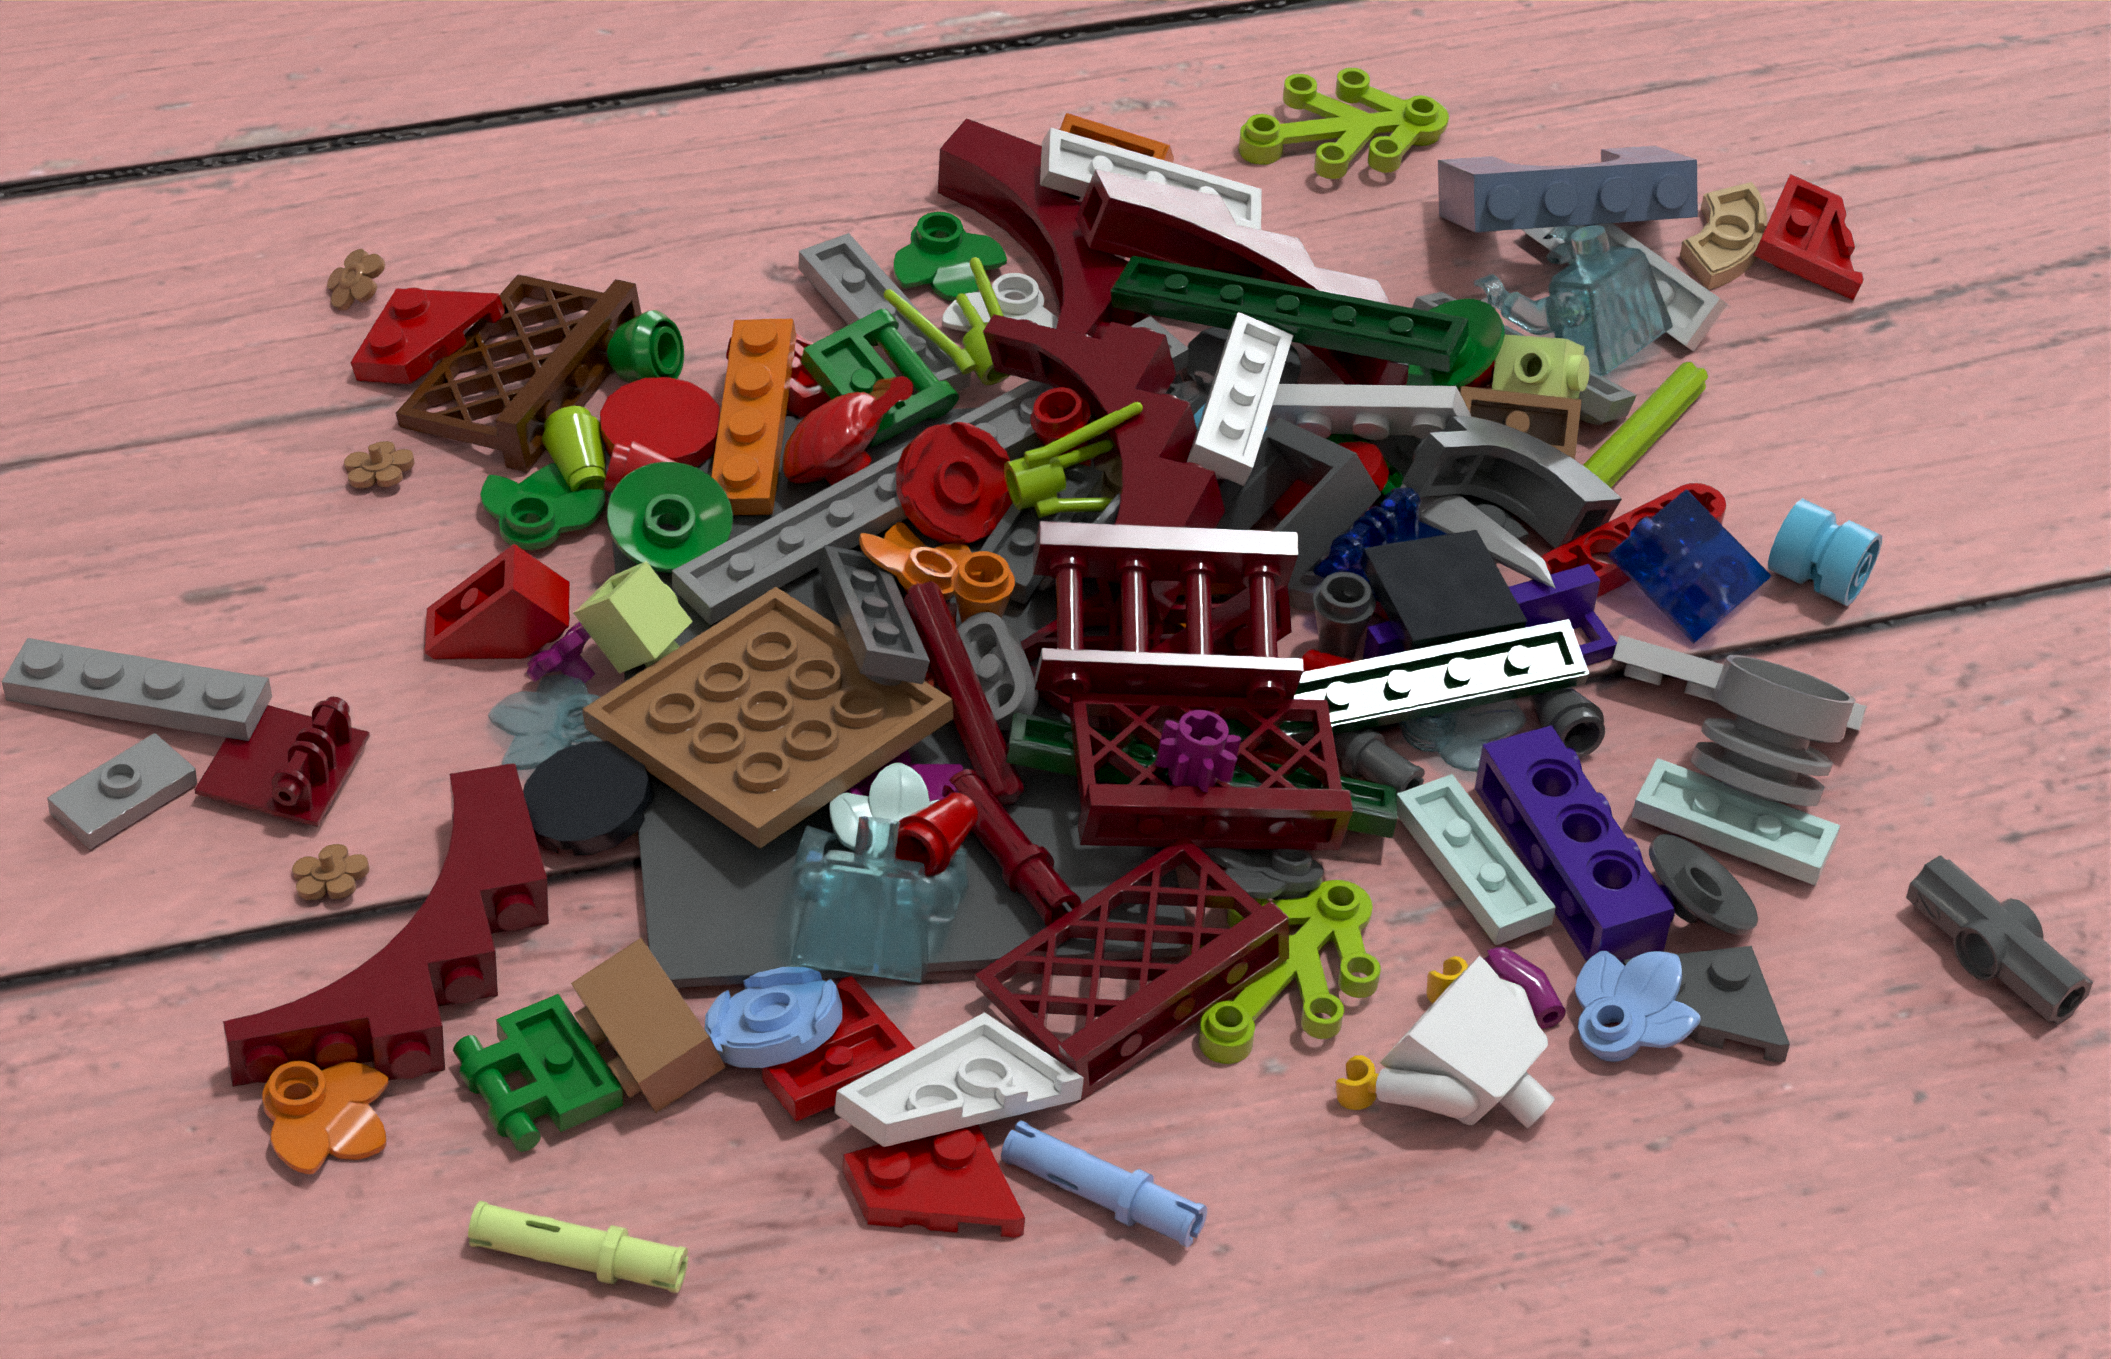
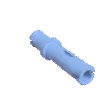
M1022 1120L1015 1125L1016 1131L1011 1130L1004 1141L1001 1152V1160L1004 1163L1013 1164L1058 1185L1064 1190L1073 1192L1115 1212L1114 1219L1130 1227L1137 1222L1178 1241L1180 1245L1186 1248L1193 1243L1192 1237L1197 1238L1204 1226L1207 1216L1206 1205L1195 1203L1154 1184L1153 1175L1141 1169L1130 1173L1087 1153L1083 1149L1074 1147L1037 1130Z

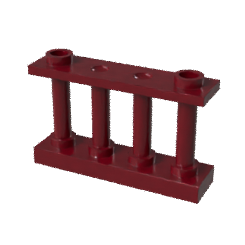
M1040 521L1033 549V575L1051 576L1056 579L1057 649H1041L1035 674V690H1049L1064 697H1071L1072 693L1088 692L1243 697L1253 703L1262 705L1275 704L1284 699H1294L1304 671L1303 659L1278 658L1275 587L1277 585L1288 586L1298 558L1297 532ZM1083 578H1112L1121 582L1122 651L1084 650ZM1147 581H1180V583L1185 585L1187 654L1149 652ZM1212 583L1244 584L1249 588L1252 657L1213 655Z

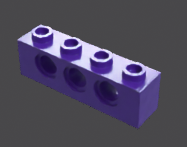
M1552 725L1483 744L1474 788L1527 871L1555 905L1556 916L1585 961L1587 962L1600 951L1611 953L1622 964L1626 959H1632L1647 952H1664L1670 923L1675 916L1672 897L1664 885L1657 884L1643 863L1642 854L1637 843L1632 838L1625 836L1613 818L1611 807L1606 797L1602 793L1595 791L1583 773L1576 752L1572 748H1566Z

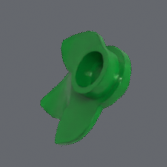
M931 212L918 220L917 226L911 232L910 244L895 254L893 262L894 276L897 283L903 288H912L930 283L931 288L937 295L945 300L954 301L960 293L980 292L969 263L972 258H979L984 270H991L1006 265L1007 257L1001 245L987 235L966 233L962 222L956 216L946 212Z
M550 463L519 484L508 478L491 474L486 478L480 493L483 508L499 520V532L503 540L509 545L515 544L524 550H537L554 543L561 533L586 528L595 522L605 506L604 490L582 489L572 492L555 463Z

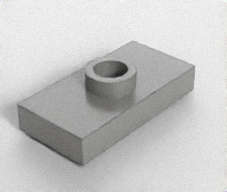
M154 733L47 797L49 813L91 850L197 784L196 769Z

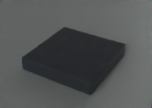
M1477 530L1368 547L1363 550L1359 564L1406 651L1522 629L1526 626L1527 619Z

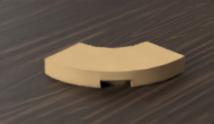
M1753 182L1705 193L1703 195L1701 211L1707 221V225L1699 234L1682 242L1680 257L1708 290L1718 288L1735 280L1746 272L1757 259L1753 254L1767 226V212L1764 201Z

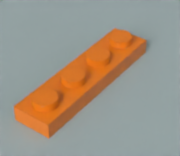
M793 318L734 320L711 475L727 494L733 515H773L796 343V330Z

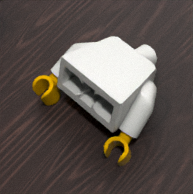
M1453 956L1443 962V974L1436 970L1428 972L1426 995L1432 1005L1382 1059L1380 1063L1385 1068L1380 1073H1375L1374 1063L1369 1058L1363 1055H1356L1350 1058L1345 1065L1347 1079L1339 1078L1335 1081L1337 1100L1341 1106L1347 1109H1365L1371 1106L1376 1097H1378L1381 1102L1424 1109L1456 1118L1467 1125H1474L1500 1102L1528 1129L1555 1100L1548 1091L1526 1072L1547 1048L1548 1039L1537 1024L1525 990L1518 984L1500 979L1481 956L1469 967L1462 957Z

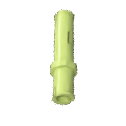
M479 1201L476 1204L468 1229L469 1245L478 1248L480 1246L532 1258L537 1261L550 1262L597 1273L598 1281L613 1285L619 1278L678 1293L682 1287L688 1266V1249L686 1247H674L630 1237L628 1229L611 1225L607 1231L555 1220L550 1217L489 1205L484 1201Z

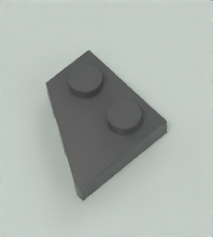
M1752 946L1676 954L1679 956L1682 966V981L1675 1001L1693 1008L1701 1017L1698 1026L1687 1037L1696 1043L1723 1049L1726 1038L1766 1048L1764 1060L1772 1062L1786 1061L1790 1043ZM1631 959L1624 960L1623 965H1626Z

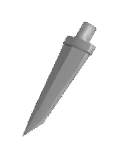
M1404 484L1400 487L1399 498L1411 505L1407 511V518L1418 525L1422 524L1442 535L1477 530L1494 561L1528 578L1555 588L1545 560L1464 499L1461 494L1417 497Z

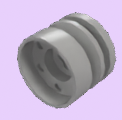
M1728 655L1712 698L1719 705L1736 714L1737 717L1735 720L1706 718L1701 732L1716 743L1698 742L1690 761L1701 771L1746 795L1771 802L1818 806L1825 786L1810 775L1828 776L1833 762L1823 753L1809 746L1810 740L1827 743L1840 742L1856 699L1833 684L1792 668L1757 658Z

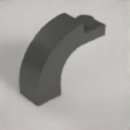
M1451 416L1443 432H1430L1416 447L1412 458L1413 463L1402 480V483L1417 497L1464 494L1495 503L1525 521L1554 548L1609 522L1622 500L1618 494L1590 470L1555 447L1515 428L1490 420L1468 416Z

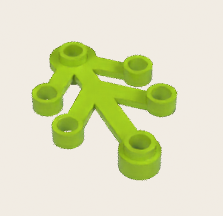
M1345 68L1339 71L1335 94L1344 102L1361 103L1379 111L1377 113H1367L1318 93L1317 82L1313 77L1306 74H1292L1284 82V103L1294 109L1308 110L1325 117V119L1280 124L1271 115H1253L1240 129L1238 151L1241 157L1250 163L1267 165L1280 159L1283 153V144L1339 138L1336 143H1324L1317 148L1314 169L1318 175L1327 179H1338L1346 175L1349 162L1374 134L1393 132L1390 137L1380 136L1370 142L1367 160L1372 169L1378 172L1389 173L1399 169L1402 156L1412 145L1427 146L1437 142L1440 135L1447 129L1449 114L1443 105L1431 97L1418 95L1403 100L1369 86L1370 77L1368 73L1359 68Z
M1328 880L1311 890L1308 897L1271 900L1289 917V925H1304L1295 935H1289V959L1246 987L1234 1001L1219 1002L1204 1013L1201 1019L1198 1043L1202 1053L1207 1058L1217 1063L1233 1064L1248 1057L1253 1047L1254 1021L1294 977H1296L1303 1003L1301 1017L1303 1030L1311 1037L1317 1039H1329L1340 1032L1344 1006L1339 998L1329 994L1318 951L1327 941L1335 943L1341 961L1338 985L1345 994L1354 998H1366L1376 992L1381 966L1374 956L1366 953L1361 937V931L1367 927L1371 920L1373 909L1371 898L1364 889L1349 881ZM1253 898L1261 906L1270 902L1267 899ZM1234 909L1227 910V923L1230 927L1244 919ZM1190 945L1189 956L1191 955L1192 945ZM1359 972L1368 977L1360 978L1353 976L1351 973ZM1324 1013L1331 1018L1323 1019L1316 1017L1314 1014Z

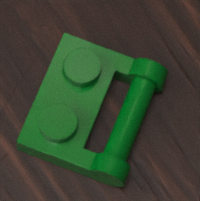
M879 309L805 347L801 363L831 399L854 392L870 394L878 380L897 377L872 346H880L900 372L910 379L918 393L911 395L907 400L898 401L883 415L878 431L869 443L871 448L929 417L933 419L942 417L959 400V394L948 381H939L897 331L899 323L887 309Z

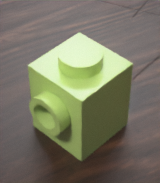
M1505 335L1501 350L1495 358L1492 389L1579 399L1580 391L1586 389L1589 380V360L1584 355L1585 347L1563 338Z
M647 561L611 576L573 613L619 674L642 664H645L648 668L678 649L679 645L675 639L693 622L680 606L677 596L672 589L661 581Z

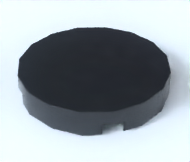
M609 741L582 742L557 751L537 766L525 782L523 789L537 842L545 849L559 853L557 848L563 850L572 849L575 856L593 855L616 847L637 832L645 820L643 812L647 808L648 802L652 806L654 797L653 787L645 765Z

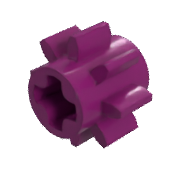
M1205 710L1189 711L1181 717L1179 724L1171 720L1165 721L1155 764L1162 768L1169 767L1168 776L1175 786H1199L1202 792H1208V788L1213 787L1217 779L1227 783L1232 781L1241 738L1236 735H1228V726L1219 715Z

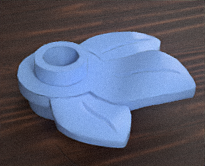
M1600 951L1593 955L1581 969L1575 986L1576 997L1584 1009L1579 1017L1578 1031L1585 1048L1599 1059L1618 1062L1634 1055L1640 1046L1667 1048L1674 1046L1689 1036L1700 1023L1701 1017L1693 1008L1675 1001L1682 981V966L1679 956L1670 952H1647L1632 958L1626 965H1623L1615 956L1607 951ZM1609 1023H1620L1615 1027L1604 1026Z

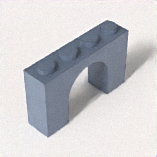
M1658 146L1601 149V163L1581 165H1521L1509 163L1493 156L1438 160L1439 216L1473 232L1698 217L1697 159Z

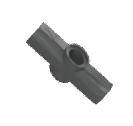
M1941 855L1925 864L1918 876L1910 882L1906 899L1954 939L1955 953L1961 965L1977 979L1987 981L1997 976L2047 1021H2053L2056 1025L2070 1018L2079 1005L2089 996L2093 981L2043 940L2044 934L2041 923L2036 914L2025 903L2012 898L2000 903L1950 859L1946 860Z

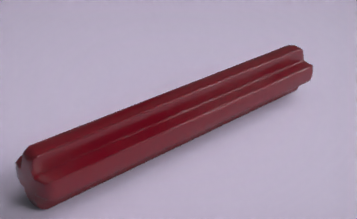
M935 582L917 583L908 589L909 594L905 597L904 602L930 660V665L942 693L952 698L953 720L974 770L979 774L982 782L1002 806L1012 805L1019 800V795L1024 791V786L1015 764L1006 763L1008 748L940 587Z

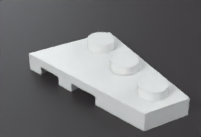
M984 1012L837 1090L835 1114L881 1146L886 1147L1081 1100L1084 1077Z

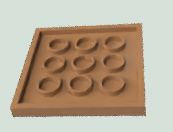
M777 587L769 590L582 709L585 729L601 740L611 742L644 764L646 771L758 848H762L953 719L952 698L925 681L923 684L902 681L899 685L888 686L876 683L868 679L864 674H860L842 628Z

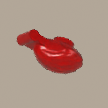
M904 376L880 379L874 384L873 391L870 394L854 392L841 395L808 413L796 426L785 445L782 470L788 481L800 484L818 482L825 478L829 485L832 486L866 468L872 458L865 451V448L878 431L883 415L898 401L907 400L912 395L913 384L910 379Z

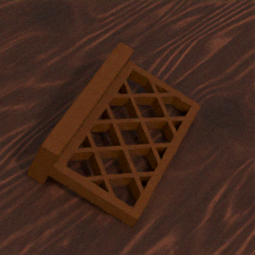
M518 274L500 294L505 311L502 318L494 324L482 318L473 324L464 335L467 343L450 356L444 357L396 412L399 427L500 450L503 452L506 468L528 472L546 450L542 442L546 419L561 408L569 406L582 407L613 370L607 355L608 344L619 326L642 314L636 283L615 279L603 293ZM525 297L545 301V303L515 311V308ZM582 310L588 311L583 317L566 322L564 318L568 314ZM555 319L557 324L530 333H525L524 327ZM513 330L516 333V337L485 345V342L492 336ZM560 343L551 353L537 357L534 353V350ZM523 353L527 357V360L495 368L493 364L495 361ZM482 365L487 370L479 374L454 380L461 371ZM530 378L524 387L508 392L505 391L503 385ZM493 388L497 395L467 404L464 403L462 398ZM454 400L456 407L436 413L426 411L431 406ZM500 413L495 419V427L472 422Z

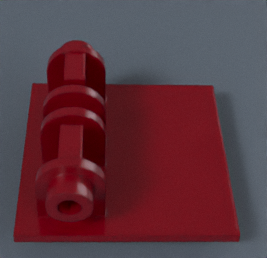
M331 696L324 701L318 702L312 710V717L267 705L249 741L225 738L194 789L195 794L318 827L368 741L370 732L351 727L350 707L346 701L339 697Z

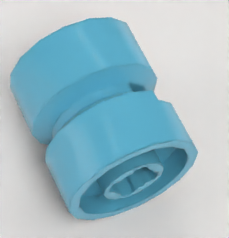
M1802 498L1790 510L1776 535L1768 559V569L1799 584L1812 579L1814 580V591L1845 606H1849L1860 594L1875 566L1882 545V535L1850 520L1839 526L1836 523L1835 513Z

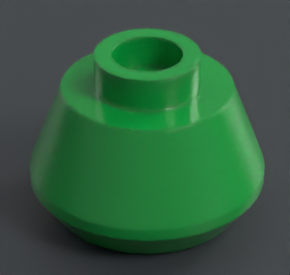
M651 310L640 314L616 329L608 344L607 355L613 370L627 383L643 378L670 377L677 379L684 364V344L677 325L664 313Z

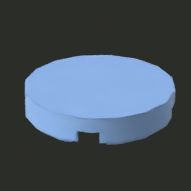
M780 967L749 976L750 978L743 980L745 989L736 993L733 997L730 996L729 990L720 994L705 1015V1031L723 1062L739 1068H765L795 1060L814 1051L828 1040L842 1021V1002L835 983L831 979L827 982L823 981L819 971L807 967Z

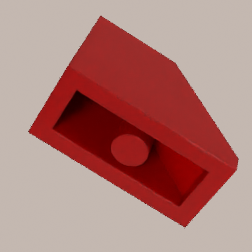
M513 544L427 608L425 654L433 659H525L546 643L556 641L569 627L570 582Z

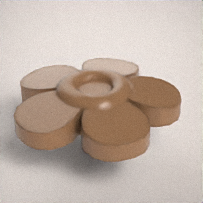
M357 249L346 257L344 261L345 268L338 267L331 273L327 287L333 292L331 304L341 311L347 310L355 299L363 303L367 302L375 294L377 284L372 279L378 277L385 269V261L378 254L369 255L363 249Z
M389 441L377 442L368 446L369 455L365 452H354L344 460L345 469L349 472V484L355 488H368L374 485L376 481L380 487L393 486L402 481V472L411 469L415 463L411 450L401 449L396 451L395 445Z
M342 844L328 845L322 848L318 854L319 860L312 856H306L297 860L292 867L293 876L298 881L296 884L297 894L305 900L320 899L327 891L332 899L345 898L355 892L357 889L355 881L365 877L370 869L365 855L354 854L349 856L347 847Z

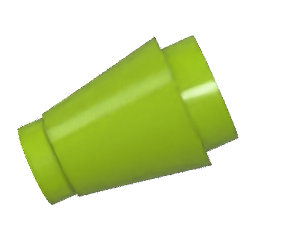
M569 406L555 411L546 419L544 424L545 431L542 436V442L572 492L582 489L603 490L606 469L600 421L592 416L588 409L581 406Z

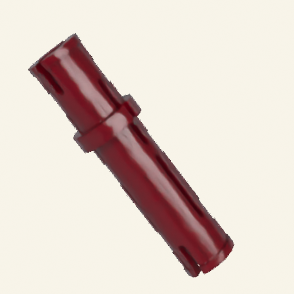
M965 769L954 774L949 779L951 784L961 794L969 797L975 804L978 811V820L971 831L1003 869L1002 878L1011 891L1016 892L1017 890L1019 894L1025 896L1041 916L1046 926H1049L1069 912L1062 903L1066 902L1072 910L1082 904L1080 897L1069 888L1055 871L1052 855L1045 847H1039L1037 844L1032 843L982 782L981 777L976 771ZM944 785L942 790L943 797L955 793L950 786Z

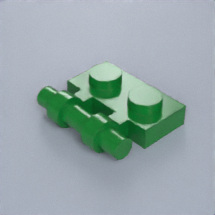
M559 994L496 1019L497 1037L500 1041L484 1048L476 1036L469 1035L461 1038L454 1045L453 1052L461 1063L459 1070L461 1078L468 1089L475 1094H481L489 1106L487 1116L498 1135L509 1137L515 1148L520 1152L534 1148L541 1139L540 1132L532 1122L534 1118L548 1113L558 1130L562 1132L623 1106V1088ZM519 1070L529 1085L512 1091L504 1077Z

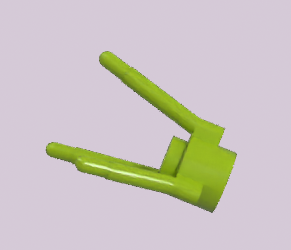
M977 257L972 258L969 262L990 319L993 314L1004 316L980 259ZM891 289L885 290L884 298L951 357L963 375L974 371L985 385L1000 383L1011 376L995 371L983 334V330L988 322H983L965 294H958L956 301L972 329L964 336L962 343L965 348L961 349Z
M1134 402L1044 447L1024 452L1023 458L1006 462L1004 465L1005 481L1014 506L1018 510L1034 506L1039 518L1059 512L1103 511L1114 498H1057V493L1066 490L1064 468L1110 451L1113 447L1110 440H1103L1065 454L1062 453L1140 414L1143 410V405L1140 402Z

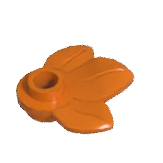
M897 522L885 533L884 538L867 533H861L859 536V543L863 553L875 565L894 574L907 594H909L908 589L917 583L924 584L932 581L940 587L945 600H949L954 596L951 582L953 571L959 566L960 561L966 555L972 553L969 547L962 543L944 544L935 549L927 547L903 522Z
M293 1061L279 1066L271 1074L262 1093L264 1111L274 1122L271 1131V1145L277 1156L287 1166L297 1172L314 1174L322 1166L329 1153L340 1159L359 1160L370 1157L385 1149L387 1143L384 1125L375 1111L369 1106V1103L376 1100L384 1092L389 1082L388 1077L370 1066L356 1062H342L322 1071L314 1064L305 1061Z

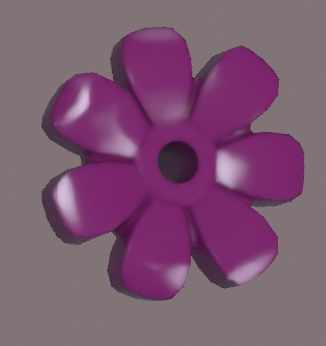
M580 622L576 623L549 650L538 653L527 663L529 668L526 674L533 682H536L547 673L561 671L575 690L580 688L596 674L580 655L591 636Z

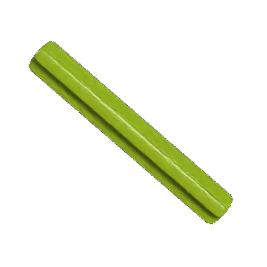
M1692 362L1681 364L1583 466L1611 488L1706 389L1707 371L1704 368H1697Z

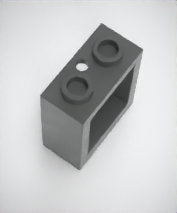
M1278 417L1263 434L1253 469L1245 486L1228 479L1217 480L1225 512L1215 529L1249 530L1297 479L1313 486L1314 488L1272 530L1278 532H1297L1298 558L1288 584L1289 591L1372 505L1381 493L1355 452Z

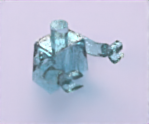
M1577 225L1554 227L1543 237V239L1559 238L1565 241V243L1557 245L1546 256L1548 261L1554 264H1565L1570 259L1576 260L1551 278L1548 286L1550 296L1534 301L1518 292L1509 293L1494 274L1474 280V286L1481 287L1487 294V297L1480 300L1500 310L1502 317L1531 334L1541 336L1554 333L1555 338L1568 339L1584 346V355L1589 360V370L1600 376L1607 375L1673 327L1671 317L1646 254L1638 248L1609 246L1605 228L1600 225L1579 228Z
M861 816L858 820L854 853L829 850L825 856H823L824 846L829 840H836V834L807 826L798 848L788 885L789 895L796 902L807 905L792 953L791 964L920 983L928 969L927 922L942 924L954 919L963 888H969L966 867L967 849H958L946 870L941 874L933 876V878L925 877L923 863L895 859L899 830L898 821L881 817Z

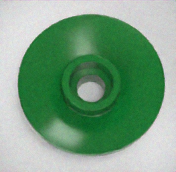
M1458 299L1443 303L1429 310L1431 312L1467 318L1469 321V336L1450 372L1408 364L1406 386H1456L1459 389L1461 386H1465L1479 377L1493 363L1501 350L1505 329L1503 321L1495 308L1481 300Z
M657 462L633 470L617 484L608 503L607 523L614 543L630 560L637 564L647 561L654 571L672 573V570L727 542L732 530L733 512L729 498L723 488L704 471L683 463ZM662 524H672L678 530L666 531L659 528V526Z

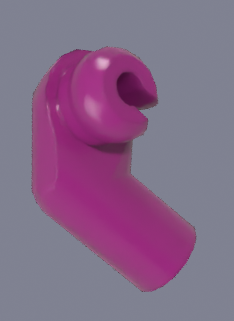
M1495 947L1487 950L1489 955L1483 959L1499 978L1518 984L1525 990L1537 1024L1541 1029L1553 1027L1563 1020L1566 1010L1541 968L1507 947Z

